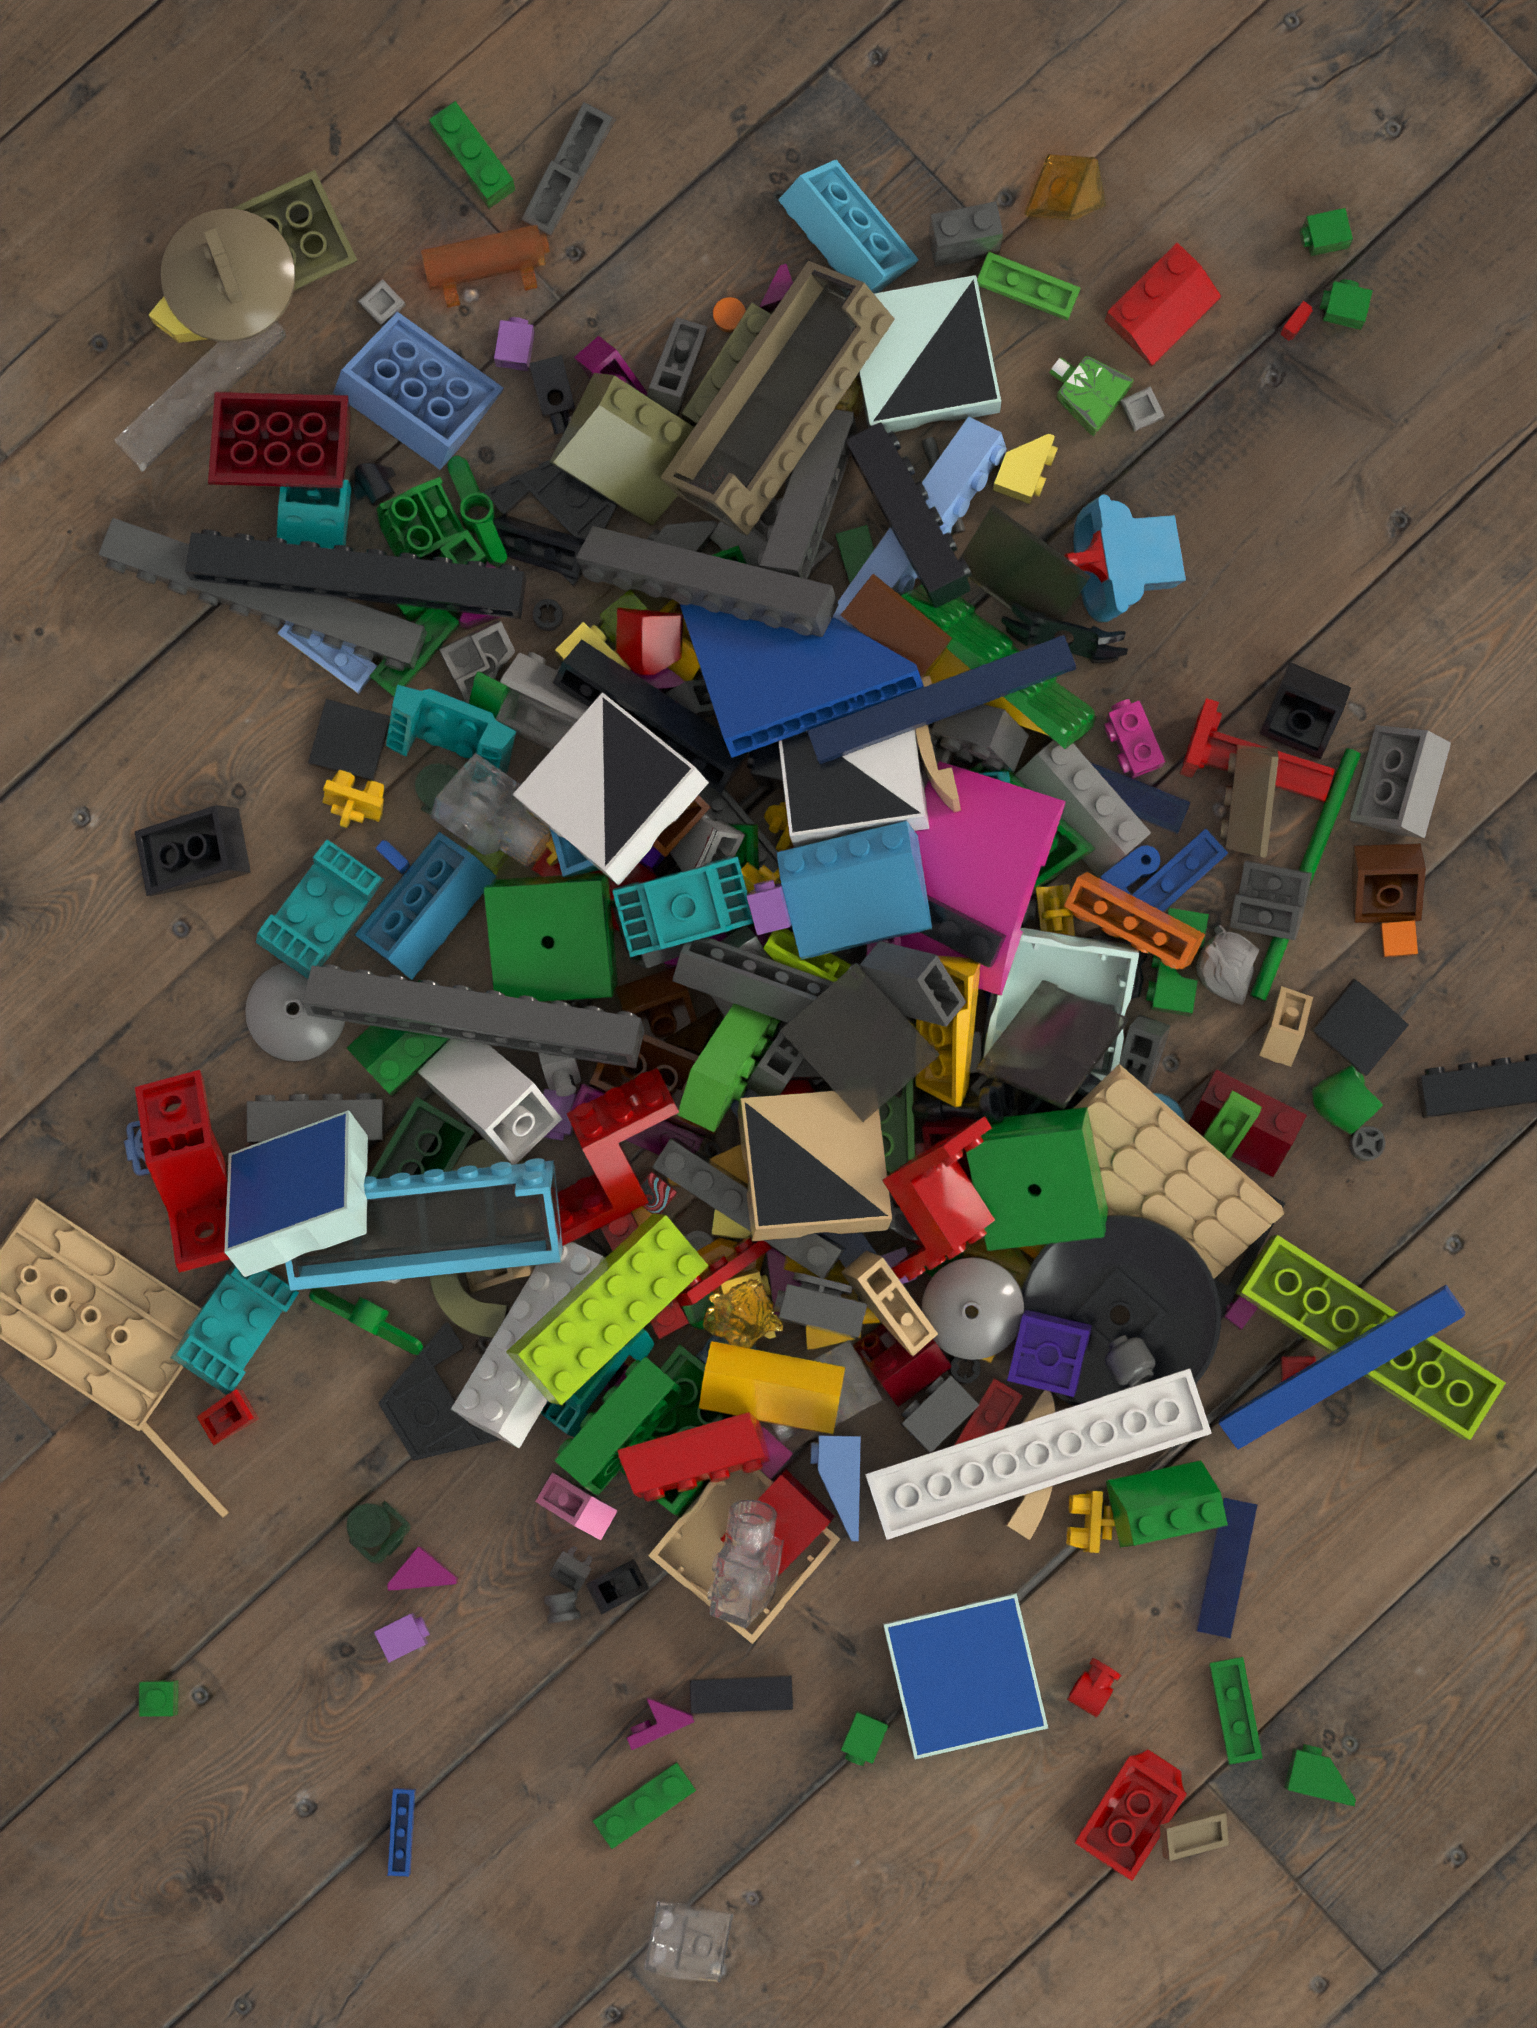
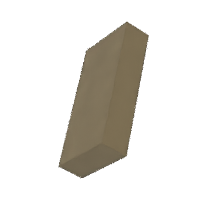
M1220 1809L1160 1825L1163 1858L1168 1861L1229 1845L1226 1813Z

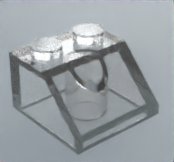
M657 1901L644 1970L676 1979L721 1982L733 1914L686 1904Z

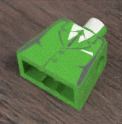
M1085 356L1076 368L1060 357L1049 372L1063 383V386L1058 391L1057 400L1093 437L1133 384V379L1089 356Z

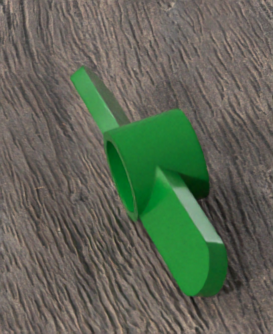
M458 455L450 458L447 467L461 499L460 512L462 524L469 532L476 533L488 562L493 566L499 567L507 560V554L493 523L495 515L492 500L486 494L480 492L467 460ZM476 506L484 507L489 511L487 516L479 520L467 517L466 513L469 509Z
M311 1288L309 1298L318 1305L413 1355H419L422 1351L423 1344L417 1338L385 1322L389 1311L362 1297H359L356 1304L353 1305L323 1288Z

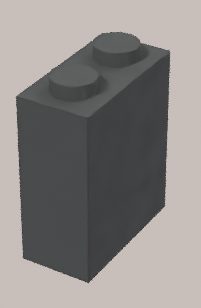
M996 201L931 214L928 237L935 267L983 258L987 256L988 251L996 255L1000 254L1003 230Z
M879 941L860 964L861 969L891 1013L947 1027L966 1003L939 957L935 954Z

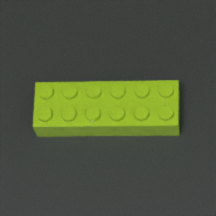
M653 1213L512 1345L506 1353L548 1402L562 1405L709 1265L666 1215Z

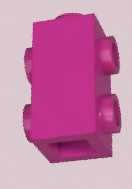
M1126 699L1111 706L1112 712L1108 713L1106 717L1108 722L1104 724V728L1110 742L1116 741L1121 753L1117 754V759L1123 773L1129 772L1131 778L1134 779L1163 767L1165 763L1164 757L1140 700L1131 703L1130 699Z

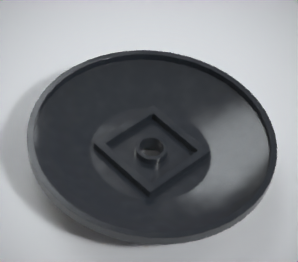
M1107 1215L1104 1237L1047 1244L1040 1251L1028 1269L1022 1283L1021 1293L1024 1301V1312L1025 1310H1030L1092 1325L1075 1396L1071 1397L1053 1392L1056 1396L1071 1406H1076L1131 1388L1129 1385H1119L1105 1363V1357L1111 1351L1109 1344L1123 1335H1126L1128 1339L1141 1338L1155 1359V1366L1152 1369L1154 1375L1144 1383L1190 1369L1195 1385L1209 1367L1217 1348L1221 1330V1304L1211 1271L1197 1250L1187 1240L1170 1228L1153 1220L1131 1215ZM1117 1305L1125 1306L1130 1312L1129 1320L1125 1323L1115 1322L1111 1318V1309Z

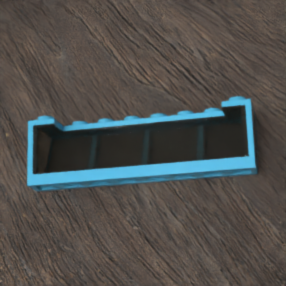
M535 1158L526 1161L524 1164L511 1165L509 1162H499L491 1167L477 1168L476 1166H464L457 1171L449 1172L433 1169L421 1175L410 1176L408 1173H397L390 1176V1178L383 1179L367 1176L364 1180V1191L367 1198L366 1234L325 1249L304 1253L286 1262L285 1265L290 1291L561 1262L563 1246L554 1160L545 1161L541 1158Z

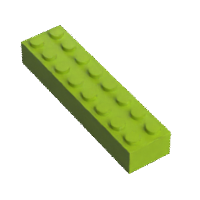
M1279 1235L1270 1236L1235 1292L1329 1354L1398 1313ZM1433 1335L1364 1375V1377L1462 1440H1471L1506 1382Z

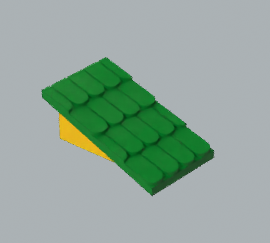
M922 585L901 595V597L952 638L933 670L927 675L930 676L932 684L1020 652L1019 649L1013 646L1011 638L974 612L975 607L961 597L935 608ZM1057 677L984 703V705L1004 709L1020 726L1050 736L1064 749L1068 748L1092 729L1097 717L1091 706L1056 682Z

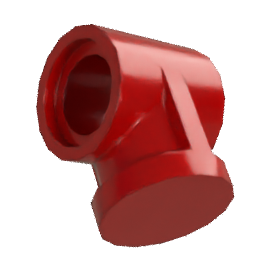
M1092 1658L1089 1662L1091 1665L1089 1671H1083L1070 1691L1067 1700L1096 1718L1103 1710L1114 1690L1111 1688L1115 1680L1118 1681L1122 1675L1099 1660Z

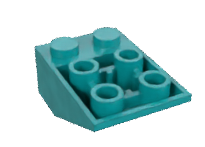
M344 480L343 488L280 487L277 538L287 541V544L300 545L302 541L315 542L320 544V548L333 549L335 545L346 546L352 490L349 481Z

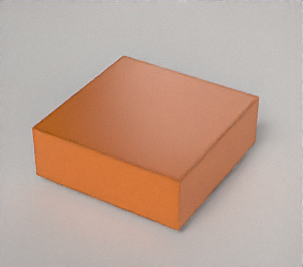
M1415 920L1380 924L1383 958L1418 954Z

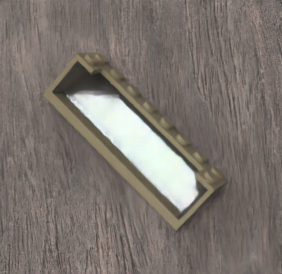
M808 261L660 478L679 497L741 534L748 536L895 318L864 282Z

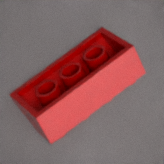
M750 1412L617 1450L634 1495L639 1498L644 1497L645 1501L660 1499L665 1496L664 1491L677 1488L678 1492L698 1487L697 1482L710 1479L711 1483L723 1481L730 1478L731 1472L741 1469L743 1473L758 1471L763 1468L762 1463L770 1461L761 1423Z

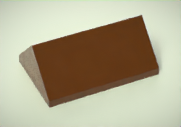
M875 574L871 575L841 613V616L861 633L915 663L921 679L929 675L952 640L947 633Z

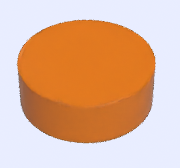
M723 298L716 303L713 309L714 323L724 332H733L746 309L742 302L736 298Z

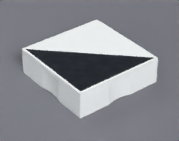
M602 692L513 795L529 812L558 836L569 841L588 861L617 885H620L649 852L660 833L684 812L709 782L696 767Z
M915 729L821 765L818 762L807 731L779 741L789 835L795 848L903 821H908L914 831L929 829L925 789L920 774L919 748Z

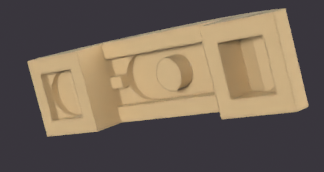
M930 676L923 677L924 687L932 684ZM928 725L915 729L920 758L933 789L954 813L961 811L952 767L938 770Z

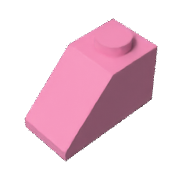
M553 1472L535 1501L573 1526L599 1540L602 1539L617 1513V1510Z

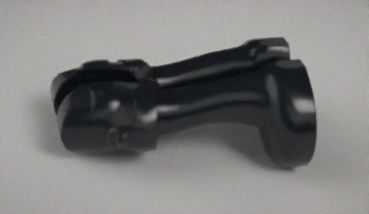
M997 1075L994 1077L991 1086H985L981 1089L980 1095L966 1094L960 1107H954L925 1092L913 1103L912 1112L917 1118L928 1122L949 1120L953 1117L979 1120L985 1116L989 1123H1001L1004 1120V1116H1009L1012 1112L1015 1100L1014 1084L1010 1075Z

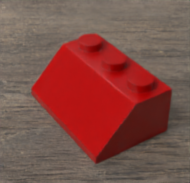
M1177 242L1107 311L1105 322L1152 367L1222 296L1203 267Z

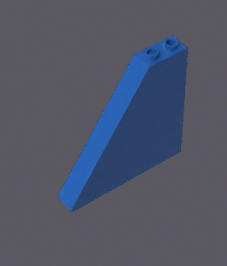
M680 604L731 758L924 687L915 663L832 617L823 637L811 634L805 636L788 628H773L764 622L752 619L742 620L732 614L721 611L714 613L704 607L693 604Z

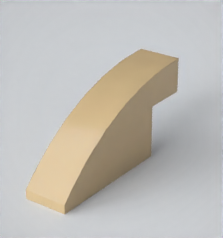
M1043 1390L1022 1423L1055 1413L1054 1401L1050 1391ZM1053 1486L1022 1495V1500L1009 1518L1006 1526L1027 1540H1030L1042 1519Z

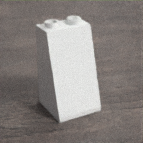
M450 1039L417 1071L440 1098L512 1165L517 1164L562 1120L537 1086L488 1044Z

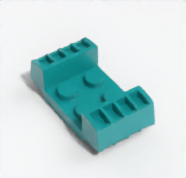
M397 685L392 704L386 746L401 755L407 756L416 737L431 745L440 746L457 753L461 757L475 760L471 782L484 787L495 788L509 770L516 731L496 721L491 712L430 688L420 691Z
M326 840L313 856L314 864L275 916L271 914L257 933L255 942L307 979L309 978L312 965L321 967L329 959L385 880L329 840Z
M738 857L719 859L708 862L705 866L643 883L635 882L615 888L612 891L630 957L662 950L754 923Z
M233 1263L186 1330L170 1358L225 1395L231 1393L246 1372L243 1369L280 1314L288 1311L299 1294V1290L290 1291L289 1282L270 1268L244 1277Z
M644 1329L640 1330L565 1403L558 1405L547 1401L540 1414L567 1435L575 1437L581 1430V1422L588 1415L586 1411L627 1357L630 1355L634 1359L641 1361L644 1357L648 1356L654 1346V1342L647 1331Z

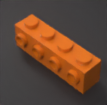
M1089 872L1077 877L1063 906L1071 910L1072 915L1085 922L1091 921L1101 926V930L1108 935L1124 938L1131 942V946L1143 953L1150 952L1161 958L1160 961L1174 969H1184L1192 963L1206 935Z

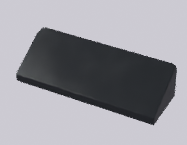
M502 515L493 520L507 557L577 579L580 578L582 570L576 557L585 539L507 515Z
M792 1675L690 1679L691 1714L793 1710Z

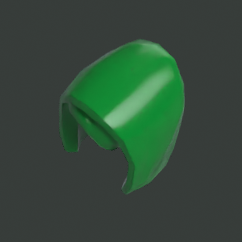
M1352 1065L1327 1077L1314 1086L1311 1092L1313 1106L1317 1113L1330 1124L1339 1127L1350 1135L1357 1131L1383 1106L1366 1088L1363 1075L1356 1071Z

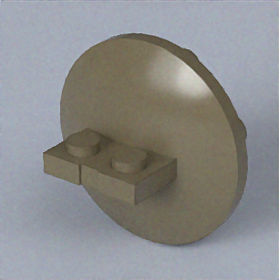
M218 209L194 217L175 233L163 256L161 285L169 308L179 322L187 329L209 340L238 342L260 335L280 319L293 295L295 267L286 241L268 221L244 210Z

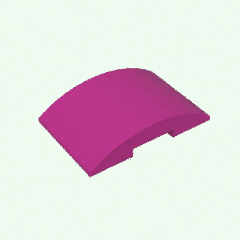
M939 761L937 764L938 770L952 767L961 811L954 813L941 800L930 781H928L925 787L929 829L915 831L919 840L927 895L1006 935L994 965L990 968L982 964L980 965L978 986L979 989L1002 996L1023 933L1020 928L1040 868L1045 866L1066 801ZM920 932L901 936L902 947L937 956L969 958Z

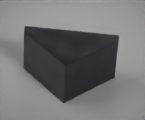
M635 1559L586 1584L601 1615L650 1589Z

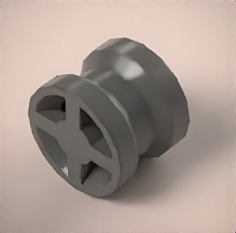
M1365 1126L1358 1129L1351 1135L1349 1140L1351 1154L1361 1161H1370L1379 1157L1385 1148L1383 1133L1373 1126Z
M577 1591L544 1596V1603L549 1606L550 1612L547 1616L548 1624L581 1618L580 1611L576 1609L575 1604L578 1598Z

